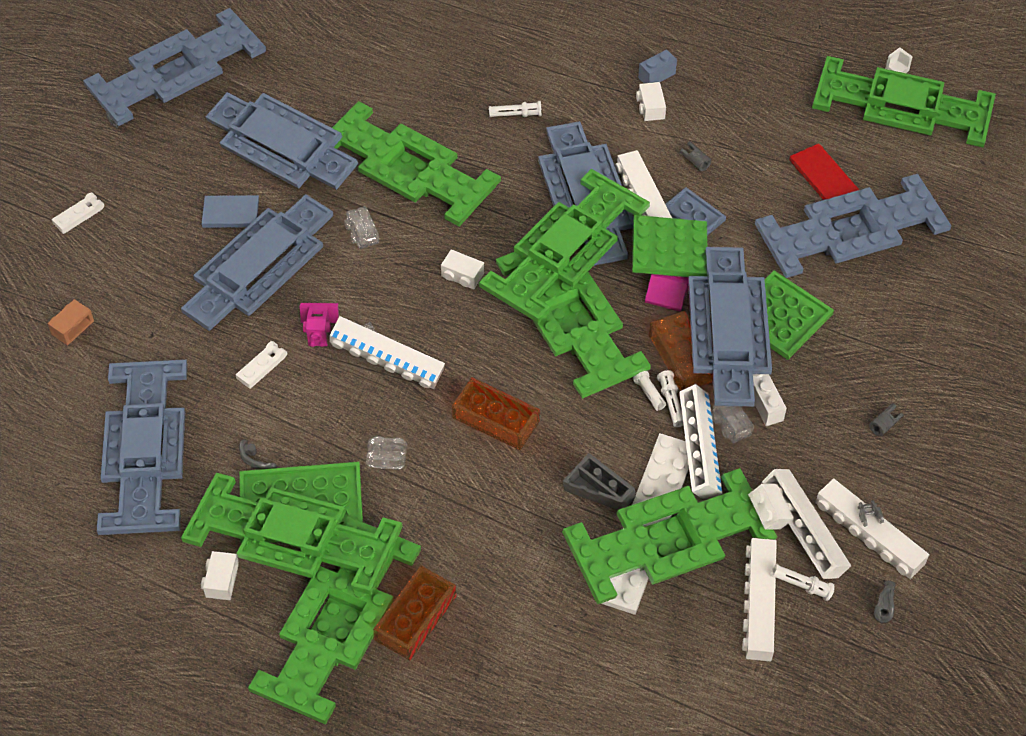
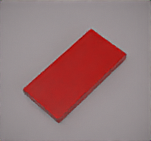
M819 143L793 154L789 158V161L823 200L859 190Z

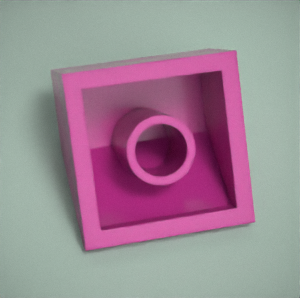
M651 274L645 303L681 312L689 289V277Z

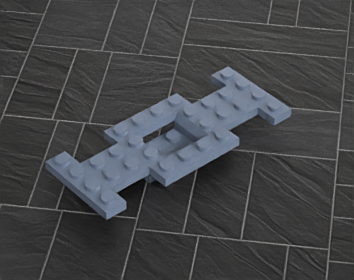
M228 8L216 14V20L222 26L196 39L186 29L129 57V63L134 70L108 83L105 82L99 73L83 80V82L115 123L120 126L134 119L133 114L127 108L128 106L152 94L156 99L160 98L165 103L222 74V68L217 63L221 59L241 49H244L251 58H254L266 52V46L231 8ZM182 51L183 56L157 69L154 68L153 65Z
M918 174L901 179L900 183L905 189V193L878 200L869 187L805 205L804 211L810 219L782 228L778 226L773 215L759 218L755 221L758 231L785 278L803 273V267L798 259L824 251L826 256H832L835 263H840L901 245L903 239L897 230L926 222L934 235L951 229V224ZM860 210V213L831 222L830 218Z
M187 360L109 364V384L127 383L126 405H124L123 411H109L105 414L101 481L102 483L120 482L118 512L98 513V535L180 531V509L161 510L163 479H182L185 409L166 408L167 381L187 380ZM162 426H164V430H163V448H162V457H161Z

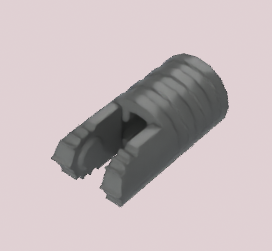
M689 141L687 145L693 151L689 154L682 148L679 153L700 171L706 170L711 164V159Z
M894 403L888 406L869 424L871 431L875 435L883 436L904 417L902 412L894 417L890 413L896 407Z

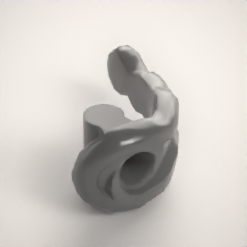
M246 439L241 440L239 452L243 462L257 469L277 468L275 463H264L250 458L248 455H256V447L254 444L248 445V440Z
M891 580L885 581L884 589L880 593L879 601L875 606L874 617L880 623L889 622L894 615L893 598L896 584Z

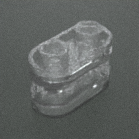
M375 436L368 440L367 449L369 452L366 454L365 461L368 466L384 469L404 468L405 454L407 452L406 441L398 437L383 438L381 436Z

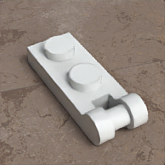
M88 193L83 200L54 217L52 222L64 234L104 208V203L101 200H97L94 193Z
M270 341L261 353L236 374V379L251 389L287 356V351L283 348H278L274 341Z

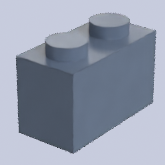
M665 50L639 64L638 78L644 84L661 82L676 74L677 59L668 50Z

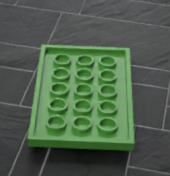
M359 462L240 471L241 498L259 502L260 498H266L272 487L345 507L346 513L340 525H343L347 516L363 522ZM267 538L264 542L274 543V542H279V541H275V540H271V539H268V538Z

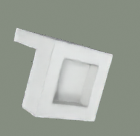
M898 48L888 56L885 69L907 73L910 69L912 56L903 49Z

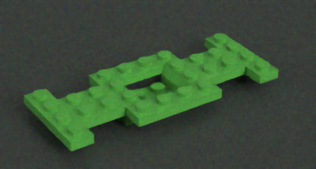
M827 56L814 98L813 109L829 112L832 100L866 107L863 120L913 132L932 135L935 123L969 131L966 144L984 147L995 93L979 90L976 102L943 95L945 82L877 67L874 79L841 72L844 59ZM888 102L920 110L919 115L887 108L885 103Z
M359 101L332 127L343 136L335 145V149L343 146L365 158L358 166V172L415 203L422 195L425 197L429 194L434 195L452 205L445 213V219L459 227L501 182V176L488 169L476 180L451 167V164L457 159L456 152L401 123L390 134L368 123L366 120L373 114V108ZM404 146L431 161L428 164L405 151Z
M590 169L580 180L581 185L591 190L590 194L578 206L573 204L569 208L558 202L514 246V252L524 257L525 260L506 279L490 271L479 282V287L537 323H540L550 312V306L538 299L558 278L574 287L617 242L618 236L606 228L623 210L633 215H642L650 207L648 200ZM586 240H590V241L579 251V253L569 262L570 256H571Z
M512 252L497 258L496 264L503 275L507 276L525 258ZM588 272L574 287L558 278L538 299L550 306V312L540 323L534 320L533 322L555 357L570 351L572 355L576 354L588 373L573 380V385L582 399L634 377L640 372L650 370L651 365L642 351L624 358L609 336L610 333L622 329L623 323ZM579 295L588 307V309L590 310V312L592 313V315L594 316V318L596 319V321H593L590 317L589 313L579 300Z
M739 468L722 475L721 479L728 493L699 503L690 487L687 486L619 509L616 514L624 529L593 540L590 539L582 522L564 528L562 533L597 605L617 597L618 594L610 578L638 568L640 571L645 570L653 585L723 560L725 554L718 542L722 538L749 529L753 538L776 540L777 535L774 530L764 528L748 495L752 492V489L742 470ZM678 513L675 517L646 527L643 526L644 524Z
M216 473L181 537L183 542L199 547L203 545L209 531L239 538L243 542L237 551L238 558L313 579L321 562L357 571L351 584L352 590L372 595L403 526L402 522L382 518L376 533L373 534L340 525L346 513L345 507L272 487L266 498H260L259 502L230 495V492L236 483L235 478ZM268 538L301 548V552L264 541Z
M348 516L343 523L344 526L373 534L377 530L376 527ZM398 537L372 595L352 590L351 584L357 571L341 567L338 573L320 566L314 579L311 578L279 634L280 638L296 644L278 678L258 670L248 687L249 691L326 725L336 705L335 702L318 694L334 666H338L340 663L356 670L394 600L392 595L377 590L393 559L413 566L421 551V546ZM329 594V599L327 600L324 608L322 609L312 629H309L318 611L320 610L323 602Z

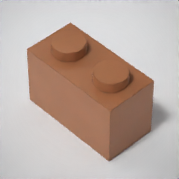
M74 299L47 324L51 335L68 346L94 322L91 310Z

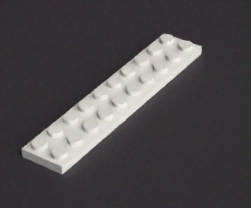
M659 433L632 505L683 487L689 471L686 441ZM672 515L644 524L643 526L646 527L669 519ZM638 568L610 578L618 595L615 599L601 604L636 615L649 579L645 570L640 571Z

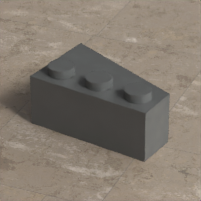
M590 453L562 481L564 491L616 510L628 507L636 497L633 486Z

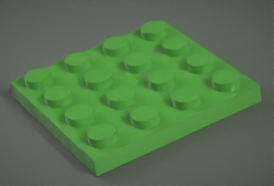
M634 215L632 272L680 277L707 276L705 254L707 247V221Z
M774 270L765 279L770 348L789 360L833 315L834 310Z

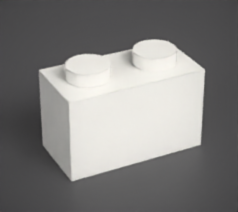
M660 82L639 84L636 99L637 102H640L639 111L640 114H643L644 121L665 119L666 104Z
M450 250L441 264V276L464 287L475 289L484 275V262L454 250Z
M761 484L748 494L765 529H782L794 519L777 484Z
M212 551L211 558L206 561V577H203L201 582V589H204L206 598L231 600L239 566L237 554Z

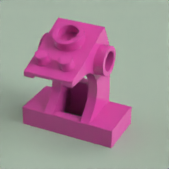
M300 303L301 323H303V332L307 333L308 346H328L327 333L331 332V323H336L339 318L338 303ZM314 314H323V316H314Z

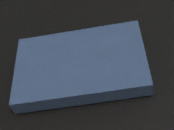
M687 187L665 204L672 218L707 221V236L726 221L724 214Z
M259 195L205 196L202 227H247L258 217Z

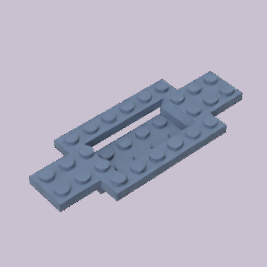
M227 92L206 116L207 121L228 132L220 142L221 147L297 188H300L308 177L312 176L337 190L359 164L357 159L334 148L343 137L340 132L265 93H262L255 103L251 101L247 103ZM246 137H250L251 139L293 160L294 164L268 151L267 149L253 143L252 141L246 139Z
M580 121L547 127L546 132L554 154L538 156V162L553 206L558 202L569 208L573 205L561 168L564 171L576 206L591 192L590 189L580 184V180L590 169L621 185L607 144L591 146L590 142H587ZM623 210L606 228L617 235L618 240L595 265L628 259V252L620 231L633 228L634 217L630 212Z
M304 195L285 214L282 212L277 214L270 208H267L193 275L194 280L204 287L181 308L182 313L208 331L216 326L234 308L250 316L323 248V242L312 235L333 217V211L308 195ZM293 244L295 246L247 291L246 286L290 245Z
M706 247L707 276H689L688 279L693 373H713L715 406L754 407L753 374L771 375L772 373L764 277H747L743 248ZM709 293H710V303H711L713 353H712V337H711V321H710Z

